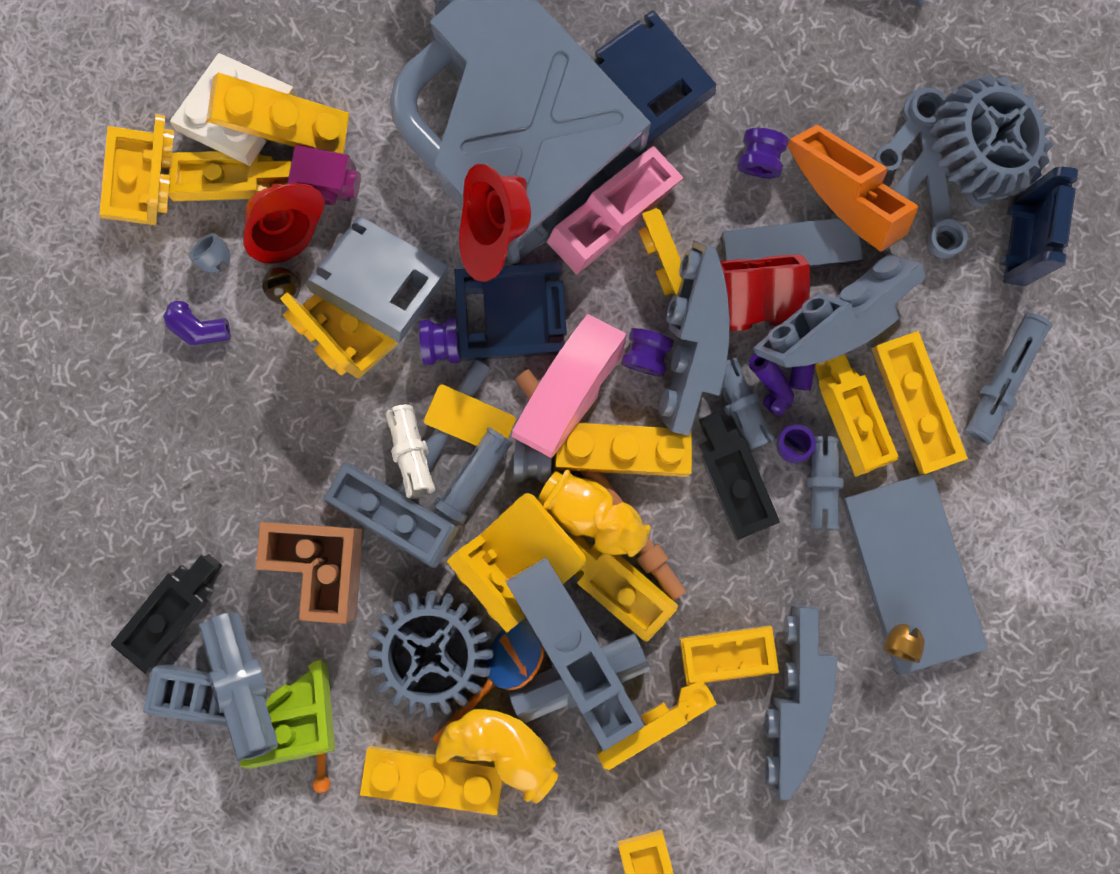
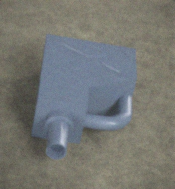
M433 0L436 3L434 9L436 16L430 20L434 40L411 59L396 77L390 96L392 121L404 141L440 179L444 192L461 210L463 209L464 179L468 170L478 163L488 164L499 175H518L525 178L527 182V195L531 206V221L527 231L508 244L506 260L511 265H519L550 237L557 224L585 204L592 192L646 151L651 122L537 0ZM448 66L461 82L441 141L418 113L417 99L424 86Z

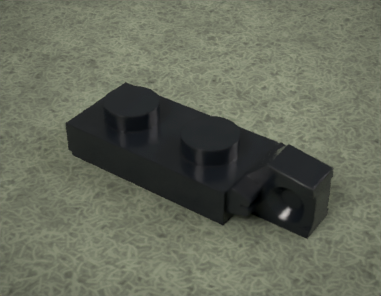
M719 411L699 419L707 440L698 444L702 454L700 457L735 540H740L780 523L745 438L741 439L737 429L727 432Z
M210 554L200 555L190 569L180 565L174 572L168 573L111 642V646L144 674L150 673L209 602L207 599L214 590L207 584L223 565Z

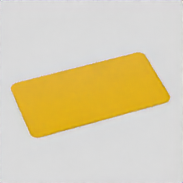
M445 385L438 386L424 418L426 425L475 446L479 444L488 427L508 439L516 421L515 416Z

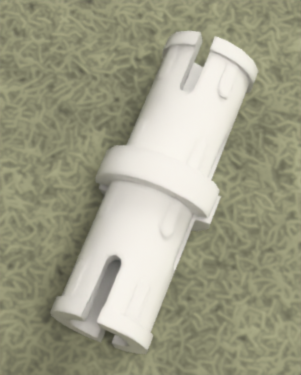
M407 404L392 407L393 412L392 410H387L385 413L394 445L391 450L393 461L398 462L401 469L406 497L409 499L423 498L428 496L427 492L432 494L435 491L426 459L429 453L426 441H421L413 406Z

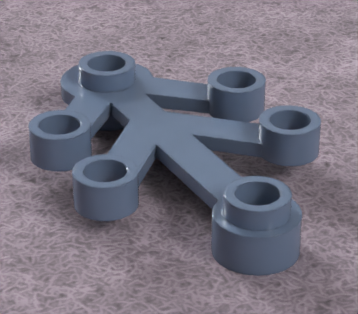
M920 88L912 92L904 103L903 116L906 122L888 145L878 149L873 159L884 165L880 160V155L884 153L890 154L894 159V165L885 167L888 168L886 175L892 174L902 163L903 151L918 134L920 135L922 153L897 185L891 189L909 200V197L926 177L933 228L927 234L926 244L928 250L934 256L947 259L964 249L967 244L968 234L960 222L952 219L946 181L950 171L947 167H937L942 159L941 153L931 150L932 146L939 139L929 131L937 123L934 114L943 105L942 101L946 99V96L935 88ZM918 106H927L931 110L932 116L930 118L923 117L918 111ZM959 180L953 181V182L956 183L958 186H960V181H959ZM973 191L969 194L966 192L968 202L975 207H984L989 202H992L989 197L976 200ZM939 234L949 237L951 241L949 248H942L938 244L937 237Z

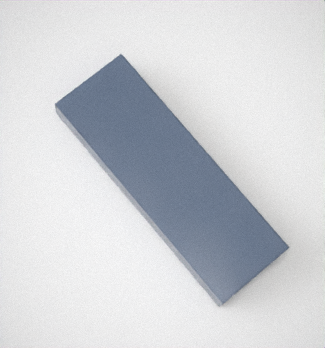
M840 218L723 231L721 234L724 261L760 259L777 255H803L809 262L810 269L855 264L863 260L860 236Z
M344 462L322 500L433 568L438 567L459 530V527L348 462Z

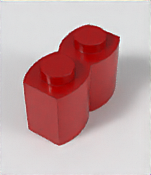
M777 255L760 259L720 261L728 294L730 331H745L751 329L752 324L763 321H770V324L773 326L781 325L798 311L805 301L810 299V264L803 255Z

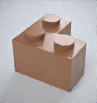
M260 522L256 569L303 573L299 621L347 624L356 620L364 529Z

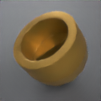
M908 624L896 625L887 635L883 650L900 659L919 663L925 645V639L921 631L915 628L909 634L910 626Z

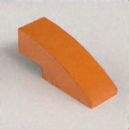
M818 124L789 140L787 147L815 191L831 210L858 236L882 252L908 235L919 206L883 184L888 170L887 167Z

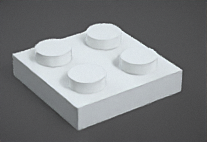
M218 53L170 122L175 131L251 166L268 139L206 122L213 76L219 72L293 96L297 95L293 86Z

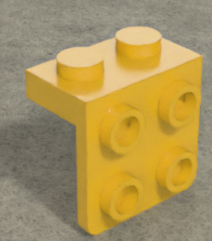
M155 115L154 133L107 126L100 218L156 226L157 212L167 214L170 175L161 174V169L169 170V167H171L174 130L165 129V115Z
M288 292L280 298L289 308L282 314L299 334H304L310 342L317 340L320 343L314 348V351L329 368L335 369L341 376L348 372L359 380L398 345L394 339L315 294L303 305Z
M529 493L518 498L479 536L456 551L446 561L456 572L459 580L473 592L487 609L488 614L500 624L506 633L526 617L506 584V580L546 557L560 581L564 584L586 564L584 553L547 510L542 508L543 506L535 496Z

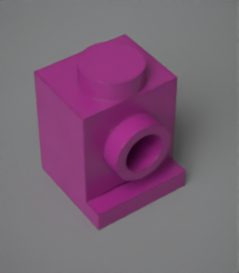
M295 145L287 184L301 183L313 186L321 192L325 205H335L336 200L350 202V198H357L361 174L359 171H356V166L349 155Z

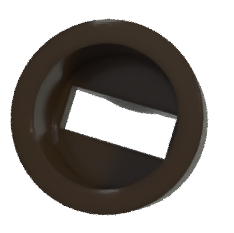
M273 268L265 274L262 280L264 294L276 304L285 305L280 298L287 292L295 299L300 293L301 286L298 277L287 268ZM286 278L290 280V283L270 288V283Z

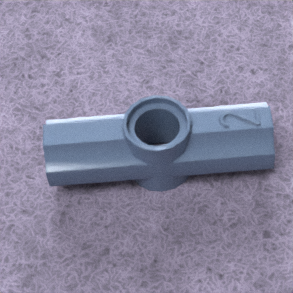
M225 613L211 617L208 621L200 624V632L212 671L209 672V677L219 713H224L237 761L262 756L276 749L278 743L265 703L267 692L260 665L257 659H252L239 613Z
M635 633L600 647L621 683L650 671ZM553 663L550 664V668L536 673L533 679L523 687L508 690L516 715L523 723H527L565 706H568V708L577 707L576 702Z

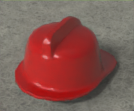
M478 163L468 170L464 179L459 250L467 273L477 281L488 282L496 278L503 268L508 244L523 235L530 225L531 206L527 195V182L525 178L518 175H499L488 164Z
M301 183L272 184L269 188L263 189L251 197L244 209L245 228L243 232V246L248 255L258 262L275 264L286 262L306 249L323 212L325 201L321 192L311 185Z

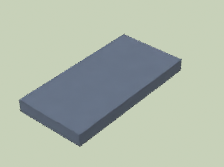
M933 473L915 476L841 498L885 640L892 628L904 623L910 626L909 634L913 629L917 628L925 639L924 651L919 663L909 662L890 654L896 674H906L987 650V643Z

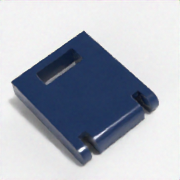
M653 10L644 15L645 23L649 27L648 30L637 20L595 51V57L601 63L599 65L601 70L651 122L647 144L716 95L717 85ZM682 82V93L685 97L656 117L648 106Z
M1064 166L1053 168L1026 188L1025 191L1015 197V203L1008 207L1007 214L1013 217L1008 252L1000 259V264L1005 265L1003 283L1027 286L1066 265L1067 255L1063 253V249L1068 247L1076 193V189L1072 187V184L1077 181L1078 169Z
M551 262L503 266L496 278L488 282L475 280L467 273L465 268L454 269L459 355L461 361L558 355L565 342L550 343L549 337L567 336L563 280L545 282V276L563 274L562 263ZM484 294L486 334H469L466 295Z

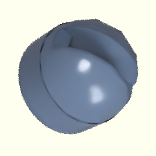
M211 233L197 242L191 250L189 258L200 269L208 273H219L221 269L218 265L222 261L228 265L231 255L226 243L217 234Z

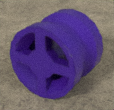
M767 128L747 129L743 138V143L746 146L745 153L739 157L737 168L744 174L766 179L780 177L783 169L780 157L781 153L787 149L788 137L781 132Z
M447 318L444 323L434 324L430 320H420L419 339L423 365H434L437 360L445 359L451 364L460 363L457 318Z
M631 328L628 338L631 342L629 352L623 355L621 365L644 374L663 377L666 371L664 358L666 353L672 350L674 340L650 330Z

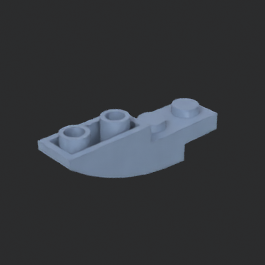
M693 240L691 250H686L682 257L679 275L683 279L678 296L672 297L667 309V323H670L668 330L680 339H683V343L674 350L671 361V369L674 372L669 389L663 391L659 402L660 420L672 432L690 435L702 392L720 395L729 348L730 317L723 269L716 248Z
M887 254L876 261L873 267L853 284L845 287L836 298L818 293L816 296L805 301L798 311L781 325L774 327L767 337L753 347L755 354L783 367H799L830 360L865 344L900 319L894 304L926 278L922 263Z
M545 557L506 580V584L603 751L644 727L645 725L624 691L623 685L548 559Z
M792 605V616H785L784 640L786 644H791V663L786 662L784 664L783 678L785 690L791 691V697H773V709H766L765 712L767 738H773V756H766L765 781L767 785H772V790L780 800L791 799L813 764L827 729L835 693L837 656L829 652H819V609L812 606Z

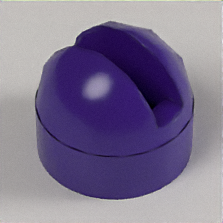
M802 425L786 427L779 435L776 443L779 456L789 463L805 461L814 452L816 446L813 433ZM784 440H787L792 446L803 452V454L799 455L784 444Z

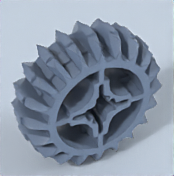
M991 74L979 79L975 78L972 81L968 80L960 85L958 89L949 93L945 97L946 99L942 101L943 105L934 114L937 123L934 124L929 132L939 140L935 142L931 150L941 153L942 159L937 167L948 168L950 174L947 182L959 180L961 193L973 191L976 200L989 197L992 201L1002 200L1010 195H1017L1025 191L1026 187L1035 183L1042 176L1041 170L1050 163L1046 153L1054 145L1045 136L1052 127L1043 124L1041 117L1046 110H1037L1033 104L1036 95L1025 96L1023 94V83L1011 85L1007 76L995 79Z
M430 590L426 595V605H422L419 595L413 593L408 596L411 610H408L401 601L394 602L392 608L398 618L395 619L386 613L382 614L379 617V621L388 631L374 630L371 632L370 638L383 645L382 647L371 648L367 652L369 658L382 660V664L370 669L371 676L385 674L387 680L382 682L377 689L380 693H384L392 686L397 691L390 701V704L394 707L406 697L410 700L407 706V713L410 715L416 712L419 703H424L425 716L431 718L435 714L436 703L438 702L442 712L445 715H449L453 711L452 697L459 705L465 707L470 700L464 688L476 694H479L482 690V685L473 676L488 677L491 669L478 662L479 659L487 660L493 657L492 649L479 648V643L489 640L491 633L490 631L475 633L473 628L483 621V617L481 614H478L469 622L463 615L470 609L471 604L469 602H463L457 611L451 609L454 602V594H446L442 605H437V593L435 590ZM420 616H437L446 620L434 635H424L406 626L411 619ZM457 629L463 635L468 650V661L465 670L457 664L458 661L454 659L449 651V642ZM444 635V639L438 646L441 651L436 654L442 655L441 662L434 659L418 672V667L424 661L421 656L425 653L420 652L421 645L428 647ZM397 638L403 641L402 646L410 652L412 657L411 667L405 677L400 672L395 659ZM429 672L439 673L445 678L449 676L456 681L453 685L440 690H426L416 686L424 674Z

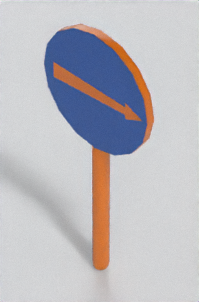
M519 622L508 633L504 629L499 632L490 647L493 650V657L487 659V667L491 669L489 679L482 685L480 693H474L469 699L468 705L461 707L433 736L434 742H439L440 736L448 724L461 719L466 713L470 712L495 685L502 689L514 690L523 687L533 679L540 669L544 657V647L530 624Z

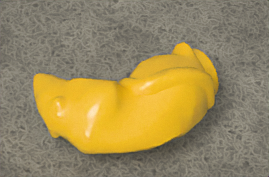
M568 469L563 475L555 471L546 482L538 497V501L543 506L542 508L547 510L565 532L575 536L584 535L594 538L596 548L604 554H628L630 557H633L647 543L651 529L650 525L643 524L640 515L631 505L623 502L613 505V497L610 492L592 479L575 477Z
M473 709L461 719L451 722L441 734L436 750L435 761L439 764L455 756L464 757L465 760L469 761L485 760L494 762L496 772L503 782L522 791L526 802L531 800L535 804L548 794L559 776V773L553 769L557 763L545 743L521 720L498 711Z

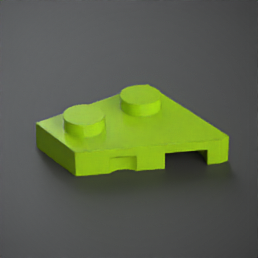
M323 660L314 661L308 666L310 671L290 686L284 684L270 695L266 706L271 717L278 746L262 756L249 760H240V767L251 769L335 751L328 663Z

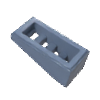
M166 663L155 666L152 669L143 708L144 713L227 726L224 713H219L214 695H212L210 709H203L207 686H211L209 672ZM170 680H175L171 701L168 702L166 697ZM188 683H194L190 706L183 705Z

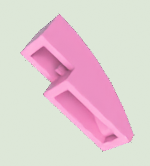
M652 146L592 192L585 204L557 224L547 243L577 275L643 218V213L652 210L682 181L683 177Z
M587 314L543 376L512 431V437L552 458L598 398L600 385L622 358L627 334Z

